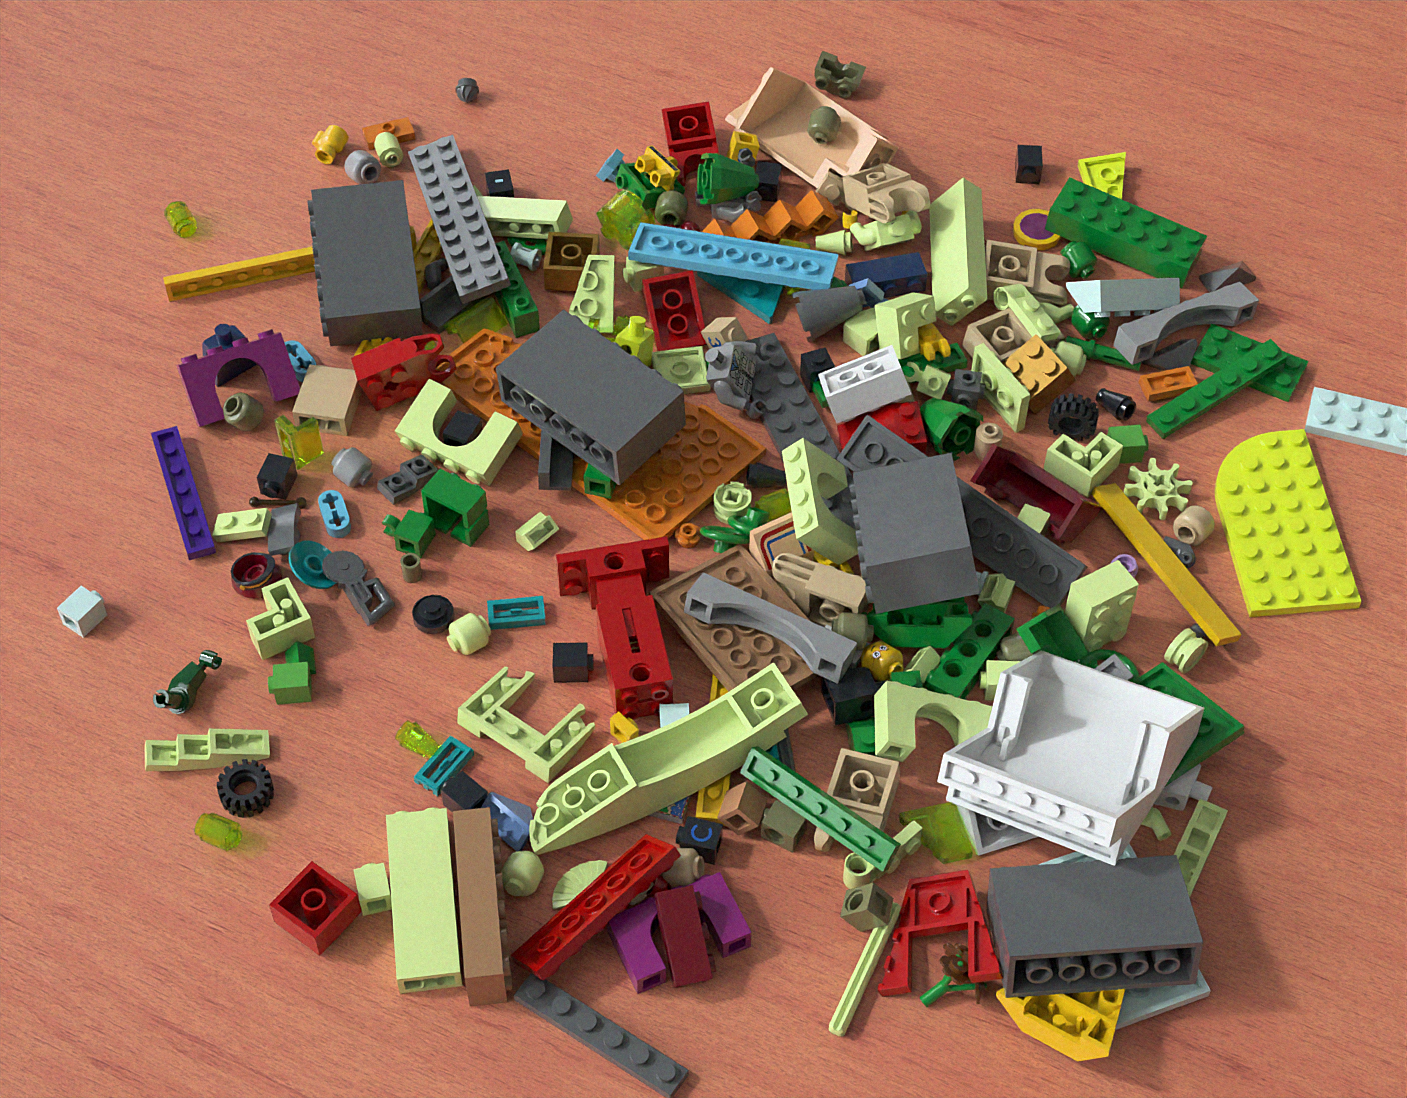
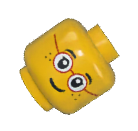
M882 641L866 646L860 657L861 666L868 668L873 679L877 681L890 680L891 672H903L904 669L902 653Z

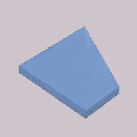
M490 792L481 808L490 807L491 819L497 818L500 838L517 852L522 851L530 838L529 825L530 820H533L531 808L502 795Z

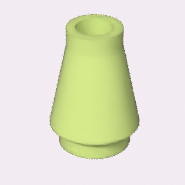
M842 230L816 236V250L846 255V252H852L853 250L852 232Z

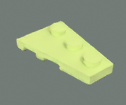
M588 255L575 297L569 309V314L578 316L584 324L592 329H597L600 333H614V255Z

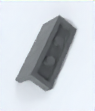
M450 276L419 300L422 322L440 334L492 293L462 304L453 277Z
M541 430L538 468L539 490L570 491L572 489L574 452L543 430Z

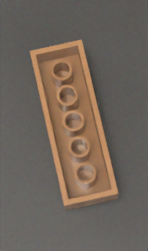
M490 807L453 811L464 974L469 1005L479 1006L507 1002V990L513 989L509 962L510 953L507 938L508 929L501 872L502 861L497 818L491 819Z

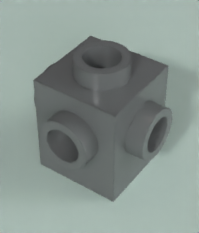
M956 369L954 379H950L948 382L947 395H952L951 402L977 410L978 399H984L986 384L981 383L982 372Z

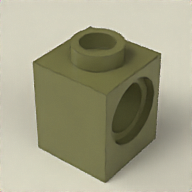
M775 800L770 809H764L759 823L761 824V838L792 853L807 830V819L778 800Z
M874 883L846 890L840 917L860 932L888 925L894 898Z

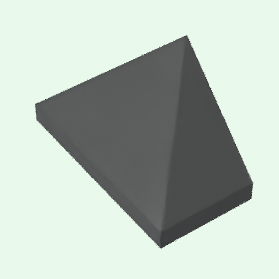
M1243 261L1199 276V280L1209 293L1237 282H1241L1244 285L1256 279L1255 275Z
M1181 339L1154 352L1153 357L1142 361V364L1163 371L1190 366L1197 347L1196 339Z

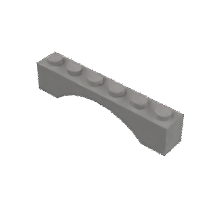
M1241 282L1227 285L1197 298L1165 308L1154 314L1122 324L1118 327L1113 346L1133 365L1152 358L1160 342L1171 333L1182 328L1211 323L1236 326L1252 320L1259 299Z
M704 572L687 592L684 613L708 624H736L771 634L793 648L804 659L812 672L837 684L852 664L857 642Z

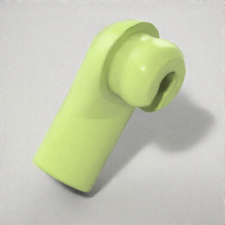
M1047 302L1040 303L1054 324L1072 317L1074 310L1072 304L1058 308Z
M1151 807L1141 825L1152 828L1159 841L1165 840L1172 833L1160 811Z

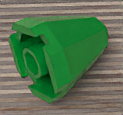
M718 153L702 154L701 159H705L704 164H699L697 176L698 195L704 196V199H700L701 204L722 203L748 195L755 188H758L759 175L755 173L753 167Z
M932 398L922 404L920 414L923 427L937 453L940 455L952 453L953 461L960 459L957 454L964 451L967 455L974 450L976 430L980 426V421L984 422L983 415L964 405L937 398Z

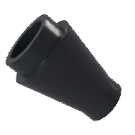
M1105 388L1100 389L1095 398L1096 402L1101 404L1117 420L1123 419L1126 421L1130 419L1136 409V403L1131 396L1109 391Z
M759 462L755 464L749 463L746 485H751L752 488L785 487V471Z

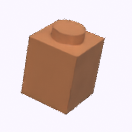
M746 781L726 791L717 818L739 836L759 826L767 798Z

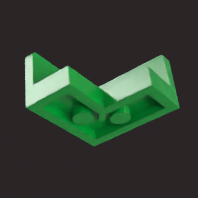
M1060 604L1044 611L1016 629L1031 654L1040 650L1075 662L1089 653Z

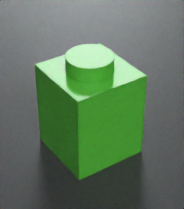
M1141 425L1108 428L1107 436L1123 445L1119 464L1142 462L1144 452L1148 451L1149 444L1147 435H1143Z
M308 662L273 665V676L268 677L269 694L275 695L277 705L312 702V677Z

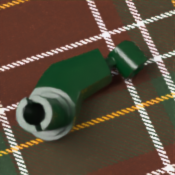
M202 651L198 665L191 661L172 678L168 690L159 689L156 691L158 694L153 695L154 705L157 708H168L174 714H182L190 710L195 703L198 688L207 677L204 670L207 667L213 670L218 669L222 663V658L218 657V653L214 651Z

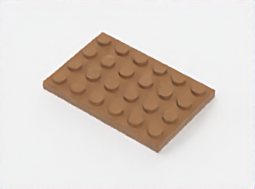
M741 544L649 592V595H653L655 607L728 691L739 686L772 663L776 665L793 691L820 676L810 670L804 659L793 648L771 634L736 624H708L684 613L687 592L704 572L809 620Z

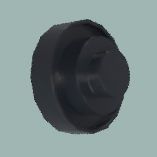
M441 595L424 596L413 606L412 616L414 625L418 630L427 634L442 633L454 621L452 603Z

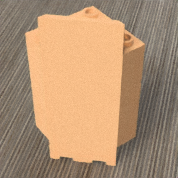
M772 67L763 75L760 86L751 98L730 112L725 121L735 127L734 131L757 135L760 149L816 188H818L828 171L842 178L843 176L882 163L889 164L899 147L887 140V136L805 81ZM822 106L835 109L841 118L837 138L826 144L816 143L807 132L812 111Z

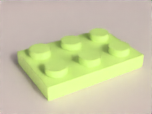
M984 343L974 348L971 371L982 372L981 383L986 384L984 398L1015 433L1025 428L1030 399L1028 389L1021 385L1014 377L1012 371L998 360L995 352L990 351Z

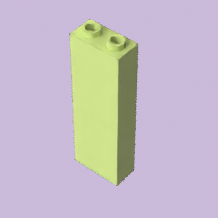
M965 178L959 180L930 204L929 208L932 296L935 299L936 317L951 326L987 300L982 190Z
M432 807L424 811H399L395 814L386 815L396 977L399 992L401 994L463 986L447 808L439 809Z

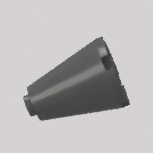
M855 286L792 293L793 298L798 297L800 301L795 306L803 330L805 332L809 331L811 336L806 337L808 342L814 341L863 311L862 305L866 304L862 289L857 290Z

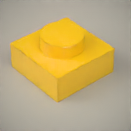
M619 711L610 718V733L620 743L639 737V728L631 718L626 719Z

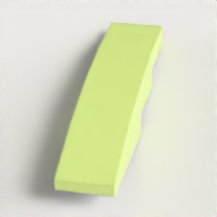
M209 728L208 735L177 734L176 741L146 740L144 746L145 771L209 769L230 766L235 761L238 764H242V759L252 762V760L257 761L270 757L268 730Z
M1199 799L1191 820H1189L1174 855H1177L1189 898L1228 813V810L1203 799Z

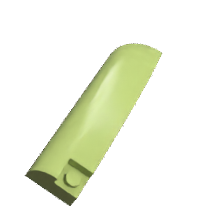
M772 663L725 695L671 724L615 746L611 743L562 775L541 795L536 803L538 809L534 820H530L529 825L530 842L536 855L543 854L604 834L648 816L703 789L744 765L752 747L759 746L766 751L786 738L784 730L807 716V711L779 669Z

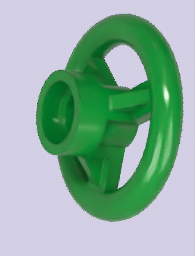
M749 507L746 516L733 515L728 518L727 522L732 528L750 535L751 530L767 524L770 513L759 508Z
M703 526L700 529L701 535L715 540L713 551L717 553H723L737 544H750V535L733 528Z

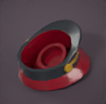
M262 552L244 554L233 563L230 571L234 590L247 598H263L262 588L282 580V572L278 565L275 564L274 558Z

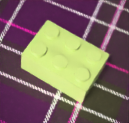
M1119 560L1072 582L1070 586L1065 614L1089 652L1100 649L1104 644L1112 640L1118 641L1127 633L1139 584Z

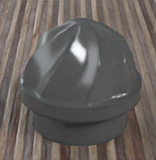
M462 78L458 81L455 92L461 101L468 103L477 98L479 87L476 80Z

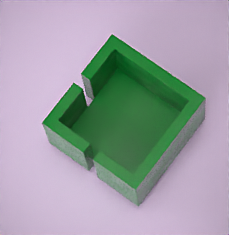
M440 468L421 490L424 513L434 518L436 530L447 534L463 515V519L453 529L450 536L471 547L490 525L486 491L479 485L471 484L461 479L457 474L449 473Z

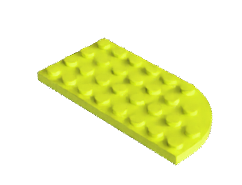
M1305 430L1268 432L1251 437L1237 445L1226 456L1220 466L1215 483V501L1249 617L1359 608L1362 601Z

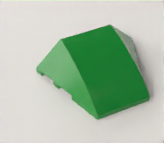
M964 597L876 614L873 603V609L869 613L864 611L861 613L867 616L868 625L874 626L873 633L892 647L926 648L931 646L932 648H946L972 624V617L968 612V605L965 603Z

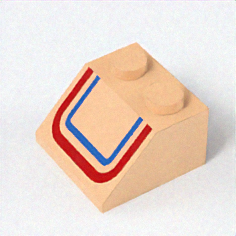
M792 512L750 531L749 554L776 583L778 581L774 578L772 564L778 555L790 553L813 561L814 550L796 539Z

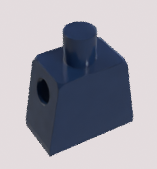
M219 324L214 329L215 334L203 341V356L208 355L206 350L222 345L223 350L233 347V341L245 338L246 336L235 325ZM247 358L230 360L218 371L215 385L220 387L257 364Z

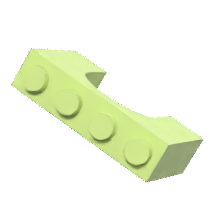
M429 379L395 430L400 438V444L408 450L413 451L415 448L421 451V454L430 461L435 462L437 459L443 462V465L454 473H457L458 470L465 473V476L476 484L483 482L490 486L523 435L518 422L495 411L474 441L458 447L448 446L439 440V432L457 400L451 389Z
M802 438L782 451L796 539L837 565H840L858 554L856 530L835 517L825 505L822 497L829 499L848 487L845 467L830 455Z
M886 681L874 695L875 756L903 762L916 748L915 718L918 717L929 718L940 723L950 733L956 747L988 728L993 706L981 704L978 701L956 698L949 694L944 695L928 691L925 688H915L895 681Z

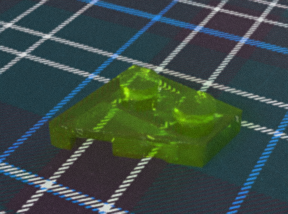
M947 802L899 813V821L903 826H908L914 820L922 827V844L930 848L933 855L942 864L972 858L973 850L956 804Z

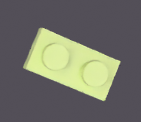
M268 508L218 514L212 536L216 542L267 536L272 514Z

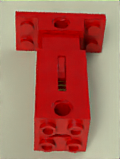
M667 536L556 554L560 596H574L588 592L591 610L596 609L598 641L614 713L616 714L619 711L626 719L631 718L632 720L650 715L660 716L659 704H673V677L653 595L646 596V582H657L670 578L669 542Z

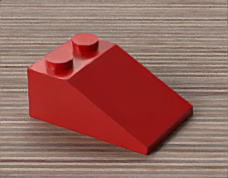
M693 270L642 279V292L651 330L654 331V342L657 351L707 345L701 334V331L705 329Z
M918 401L892 403L837 425L841 451L866 415H868L926 455L927 439Z

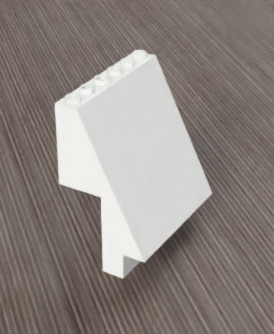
M1039 651L1001 672L988 728L944 753L937 782L949 786L946 801L1115 866L1196 738L1204 707L1053 654Z

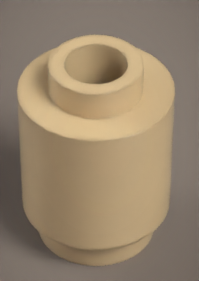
M983 423L976 430L974 452L982 461L993 443L999 446L1002 444L1003 431L997 424Z

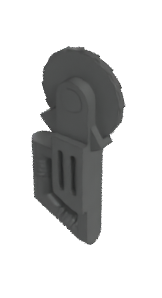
M342 550L334 551L324 558L322 564L323 573L328 579L339 583L338 588L343 589L367 626L375 624L395 606L394 601L379 578L364 581L367 576V569H364L363 561L358 555ZM370 591H374L381 604L370 613L368 608L372 606L373 598Z

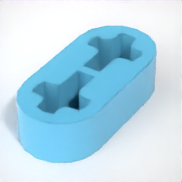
M298 341L284 342L298 381L303 382L309 364L316 365V362Z
M335 490L323 492L318 498V504L326 531L331 537L342 538L349 534L351 530L350 518L343 497ZM328 502H333L335 508L330 509ZM334 519H339L341 526L336 527Z

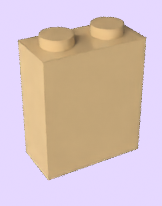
M309 364L292 411L296 429L347 436L363 391L357 381L355 371L352 369Z

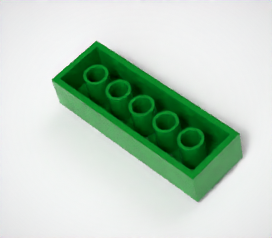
M1069 177L1051 206L1045 225V230L1070 241H1076L1077 243L1085 242L1091 250L1156 278H1179V287L1181 289L1197 263L1207 239V235Z

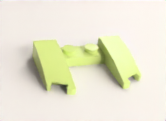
M504 667L458 708L457 723L479 738L486 734L524 759L527 770L549 783L581 748L595 730V724L593 722L585 726L580 716L585 714L586 709L584 705L579 703L544 736L507 711L531 684L535 674L526 671L522 679L507 677L508 667Z

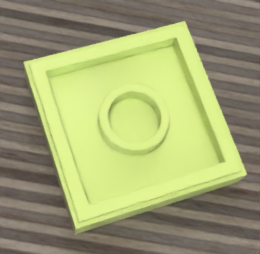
M702 346L652 352L653 369L657 370L669 382L678 384L684 391V394L711 391V386L706 379L707 366Z

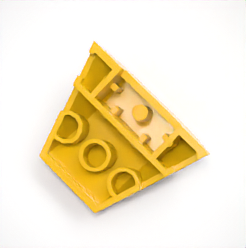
M1004 988L996 992V996L1022 1032L1075 1061H1083L1109 1056L1126 989L1006 998Z

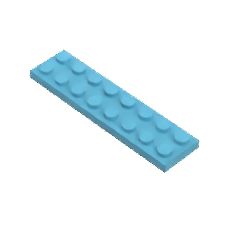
M640 222L628 251V260L640 263L658 264L665 267H676L690 271H701L714 275H725L739 279H750L811 290L831 288L839 254L642 222Z

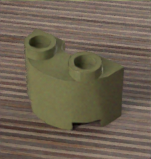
M822 51L815 67V85L817 88L826 90L831 94L848 98L858 88L866 67L852 61L849 64H842L838 61V56Z

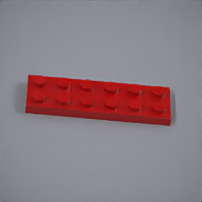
M645 834L510 955L516 965L542 980L552 976L559 970L560 965L565 960L582 949L583 944L593 935L600 933L608 921L616 914L623 912L628 907L629 902L638 894L648 890L651 882L661 873L670 870L681 854L675 846Z

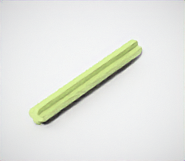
M893 902L888 925L873 929L829 1024V1031L832 1034L840 1037L845 1035L900 915L901 906L898 903Z

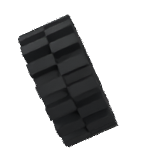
M1065 394L1061 395L1060 399L1057 397L1051 405L1048 418L1049 429L1053 430L1055 435L1059 433L1061 435L1064 434L1072 440L1077 438L1078 441H1082L1083 437L1086 440L1089 439L1090 435L1093 436L1099 417V408H1096V403H1091V399L1088 397L1083 400V395L1078 394V398L1074 397V394H1069L1068 398Z
M242 759V765H238L237 761L232 762V769L226 766L224 768L225 774L220 773L218 776L219 782H217V791L223 808L225 810L228 809L229 814L233 816L237 811L238 817L244 818V812H247L249 817L254 816V810H257L259 814L262 813V805L268 808L271 804L269 799L274 797V787L266 767L262 763L258 765V762L252 760L250 765L247 759ZM243 782H254L257 784L256 789L247 795H237L234 792V789Z

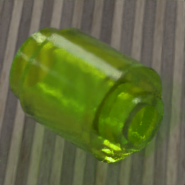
M172 202L166 207L164 216L176 235H179L181 238H188L196 232L197 222L185 202Z
M786 488L761 496L760 500L755 501V508L770 513L768 522L792 512L789 492Z
M203 813L195 825L194 833L196 836H199L201 841L224 851L237 847L242 839L240 824L216 813Z

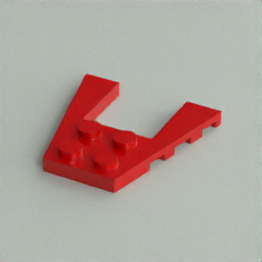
M962 870L909 879L899 913L901 915L899 927L895 928L892 937L894 941L890 956H887L883 968L885 970L883 982L878 985L880 995L884 997L912 992V938L967 929L968 977L971 982L977 983L1003 979L970 872Z

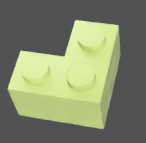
M913 292L876 304L875 312L879 350L892 345L898 359L920 353L918 327L937 321L934 296Z
M1102 432L1086 447L1062 434L1047 449L1044 470L1089 497L1094 487L1099 486L1119 466L1123 445Z
M288 577L262 588L268 611L246 620L251 640L262 660L288 650L296 641L304 643L315 638L311 617Z

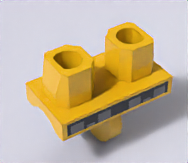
M653 145L647 146L644 155L638 156L635 168L640 173L647 172L650 175V182L655 187L662 186L666 191L674 190V181L680 173V170L677 168V160L673 156L666 158Z

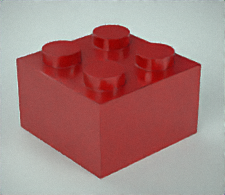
M313 861L269 904L274 922L319 956L362 912L358 894Z

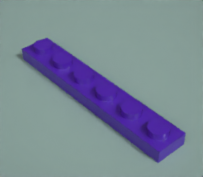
M174 426L152 432L153 443L189 561L216 553L178 427Z

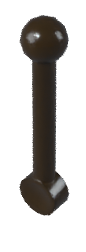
M252 497L249 500L251 507L298 503L299 508L303 509L307 505L306 499L303 497H299L296 500H263Z

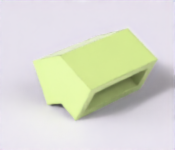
M539 512L515 531L516 542L527 551H530L539 546L559 528L550 515L545 516Z
M1003 573L988 575L978 603L981 607L986 603L1005 613L1014 591L1015 581L1007 579Z
M931 646L921 648L904 671L920 670L922 686L926 688L925 679L932 669L936 671L939 667L941 657Z

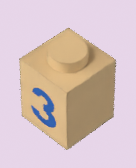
M737 317L716 318L701 331L709 349L720 347L726 342H745L748 339Z

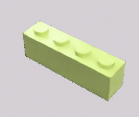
M477 196L492 236L548 239V232L567 233L573 221L568 203L564 200Z

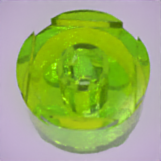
M628 190L618 191L596 213L602 225L600 231L603 236L609 240L615 238L625 250L630 249L640 222L655 225L654 216L649 208L645 211L641 206L643 201L636 194Z

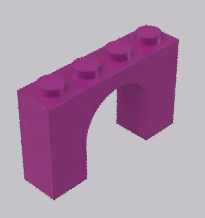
M273 329L258 333L259 338L248 341V338L245 337L233 341V347L224 350L221 345L206 350L208 355L197 358L196 354L181 358L182 363L176 366L197 426L201 427L225 419L216 393L215 380L220 368L228 361L236 358L250 359L262 369L273 401H279L299 394L300 387L281 332L274 333Z
M720 872L713 875H703L694 883L686 885H693L694 892H700L703 910H699L701 923L706 922L708 931L722 958L751 947L752 932ZM677 886V887H674V888H672V889L681 888V887H683V886ZM654 897L643 900L633 908L625 909L607 922L608 934L637 994L666 983V967L652 941V936L660 925Z

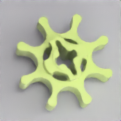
M1150 458L1148 472L1139 471L1135 466L1130 467L1128 479L1135 481L1137 484H1125L1124 494L1127 497L1136 496L1141 499L1137 504V509L1141 514L1146 507H1154L1159 511V519L1165 520L1168 512L1167 506L1177 507L1181 512L1186 509L1188 499L1181 497L1179 494H1189L1193 482L1191 480L1178 481L1175 479L1179 470L1178 464H1174L1170 470H1160L1156 466V459Z

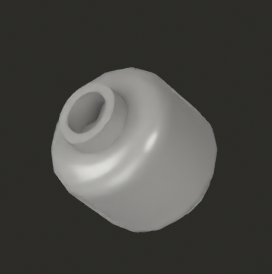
M364 150L352 152L344 165L347 176L358 184L374 183L381 172V164L378 159Z
M353 447L341 449L331 463L333 475L348 487H356L359 484L364 486L373 475L370 471L372 467L371 459Z

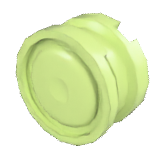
M730 481L728 485L723 483L718 486L714 492L713 511L716 518L728 524L727 520L730 516H746L748 508L751 507L752 494L750 490H747L744 484Z
M1187 628L1170 644L1164 659L1170 664L1175 663L1179 666L1178 670L1185 674L1202 658L1208 647V642L1202 638H1197L1196 633Z

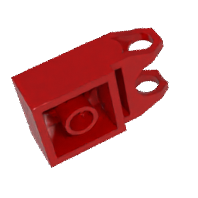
M709 101L661 109L669 156H673L678 162L677 168L680 170V173L676 179L682 186H685L688 173L698 170L699 164H704L705 159H701L702 154H719Z
M440 334L413 336L403 341L399 337L351 358L357 381L376 411L419 394L429 379L440 384L457 369L454 358L451 355H439L445 348ZM430 341L438 342L434 349L425 350V346ZM443 362L450 363V366L445 371L436 370Z

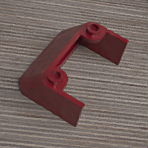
M994 443L970 480L974 484L985 487L984 493L997 501L1001 497L1020 509H1023L1024 505L1028 504L1050 513L1048 528L1052 531L1050 536L1063 544L1065 541L1072 542L1092 522L1102 508L1101 505L1026 457Z

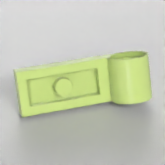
M1014 284L999 287L994 291L993 300L995 306L999 310L1011 308L1032 337L1037 334L1043 342L1058 338L1061 331L1024 285Z
M913 820L893 838L901 846L889 869L884 872L855 852L849 854L844 864V884L849 889L871 884L886 872L888 874L892 873L904 856L914 854L921 846L922 827ZM859 869L862 870L863 873L858 874L852 872L851 870Z

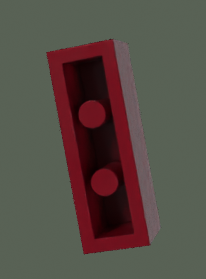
M693 885L655 893L654 900L673 988L713 979L712 973L716 972V965L713 954H707L705 942L709 941L710 938L706 922L701 923L699 910H703L700 892H694Z

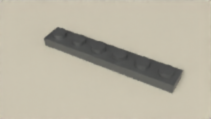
M531 973L514 994L516 1002L666 1098H672L688 1077V1069L546 979L542 980Z

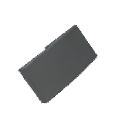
M419 455L401 463L400 472L379 480L377 489L394 505L424 487L437 473L438 469L425 456Z
M298 503L272 509L268 528V552L271 556L278 554L287 555L292 547L299 542L301 535L297 524L301 510Z

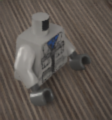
M748 148L742 149L739 152L738 158L740 163L753 167L755 165V158ZM696 191V206H709V204L700 203V199H704V196L698 195V191ZM752 191L748 195L711 204L712 217L734 223L746 209L759 211L761 209L760 201L762 197L757 191Z
M731 341L724 343L720 347L711 348L706 352L705 359L709 363L706 379L716 392L720 403L740 411L745 409L747 415L752 419H756L763 414L762 411H759V408L763 409L766 406L763 400L756 399L749 403L757 361L754 355L757 354L763 361L771 359L775 355L768 354L766 349L775 348L776 345L774 343L767 342L758 347L755 343Z

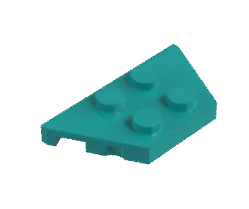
M697 271V276L768 324L772 323L775 309L779 305L780 295L783 293L785 285Z

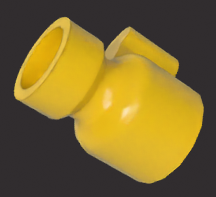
M330 125L325 132L319 131L312 141L313 146L317 148L315 157L321 163L331 164L336 154L340 153L349 140L347 132L337 125Z

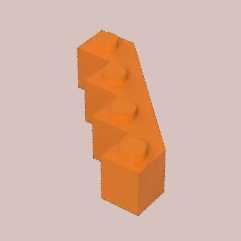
M811 190L795 207L779 199L764 216L746 209L731 226L714 218L702 232L772 244L789 245L799 242L802 236L812 234L813 237L822 235L839 216L827 197Z

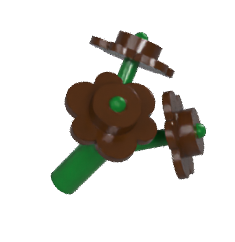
M945 943L943 948L946 950V955H943L939 960L945 975L940 982L920 996V1000L926 1007H929L947 992L975 990L976 1005L980 1004V996L985 995V989L988 985L985 982L964 984V982L971 981L968 977V948L960 943H955L954 946ZM951 981L956 983L955 985H949Z

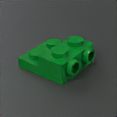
M636 163L621 164L615 178L617 188L623 189L628 194L629 202L636 204L640 210L656 208L658 197L663 192H666V190L662 186L655 187L650 182V175L647 172L640 173L635 168ZM675 179L673 191L684 195L685 188Z

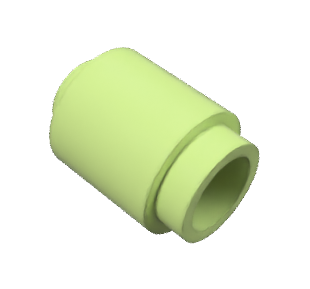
M389 132L380 133L375 139L374 147L381 164L386 167L397 166L403 160V152L398 139Z

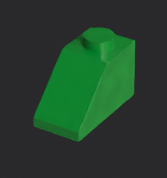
M867 717L845 723L850 750L875 756V717Z

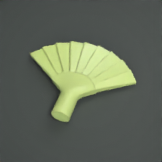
M602 860L588 861L571 868L570 871L565 873L554 889L552 898L553 910L564 908L606 870L608 862Z

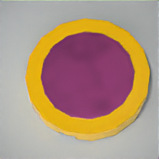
M1029 209L1021 212L1015 218L1012 231L1014 238L1022 246L1025 244L1037 248V250H1047L1058 244L1061 236L1045 230L1049 211Z

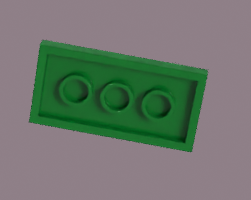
M1211 323L1193 355L1191 364L1216 373L1263 343ZM1284 352L1288 356L1284 364L1248 387L1289 402L1309 361Z

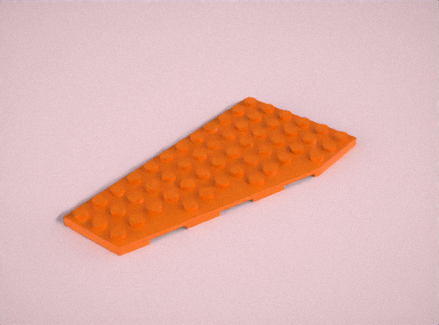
M484 328L449 354L454 358L457 369L440 384L451 389L458 401L486 422L490 420L495 411L518 422L523 435L517 442V445L539 461L541 429L501 401L496 367L516 351L521 344L513 342L511 337ZM443 362L436 370L445 371L450 366V363ZM684 401L686 425L621 485L616 484L611 499L585 493L583 476L588 462L575 453L573 458L572 486L643 540L665 536L670 538L678 527L690 521L714 500V492L718 486L723 483L728 485L730 481L735 482L747 472L749 463L755 464L766 456L767 448L708 406L703 404L696 406Z

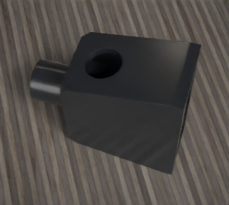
M866 667L848 668L838 684L821 677V693L834 725H841L875 716L874 695L886 681L890 680L875 682L870 670Z

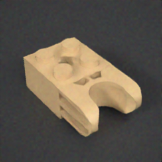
M887 163L842 177L846 205L882 223L896 220L894 214L900 211L920 212L930 208L928 189L924 185L911 180L909 173Z
M987 240L985 245L987 300H993L994 291L999 287L1022 284L1039 304L1047 302L1058 308L1066 305L1067 293L1065 288L1052 284L1048 280H1062L1068 275L1070 271V261L1068 258L1061 255L1037 252V248Z
M1008 308L968 325L962 346L973 358L974 348L984 343L990 351L995 352L998 360L1002 363L1031 339L1032 336L1012 309ZM1060 333L1057 339L1045 341L1044 343L1049 348H1055L1058 342L1065 341V337Z
M782 553L773 561L772 572L774 578L778 581L777 585L811 622L824 628L826 625L832 627L833 618L837 619L840 613L861 614L863 611L867 612L866 584L861 576L852 575L840 571L833 566L816 563L790 553Z
M841 748L827 794L884 832L900 781L899 762ZM817 827L814 836L815 849L824 852L829 851L835 839Z

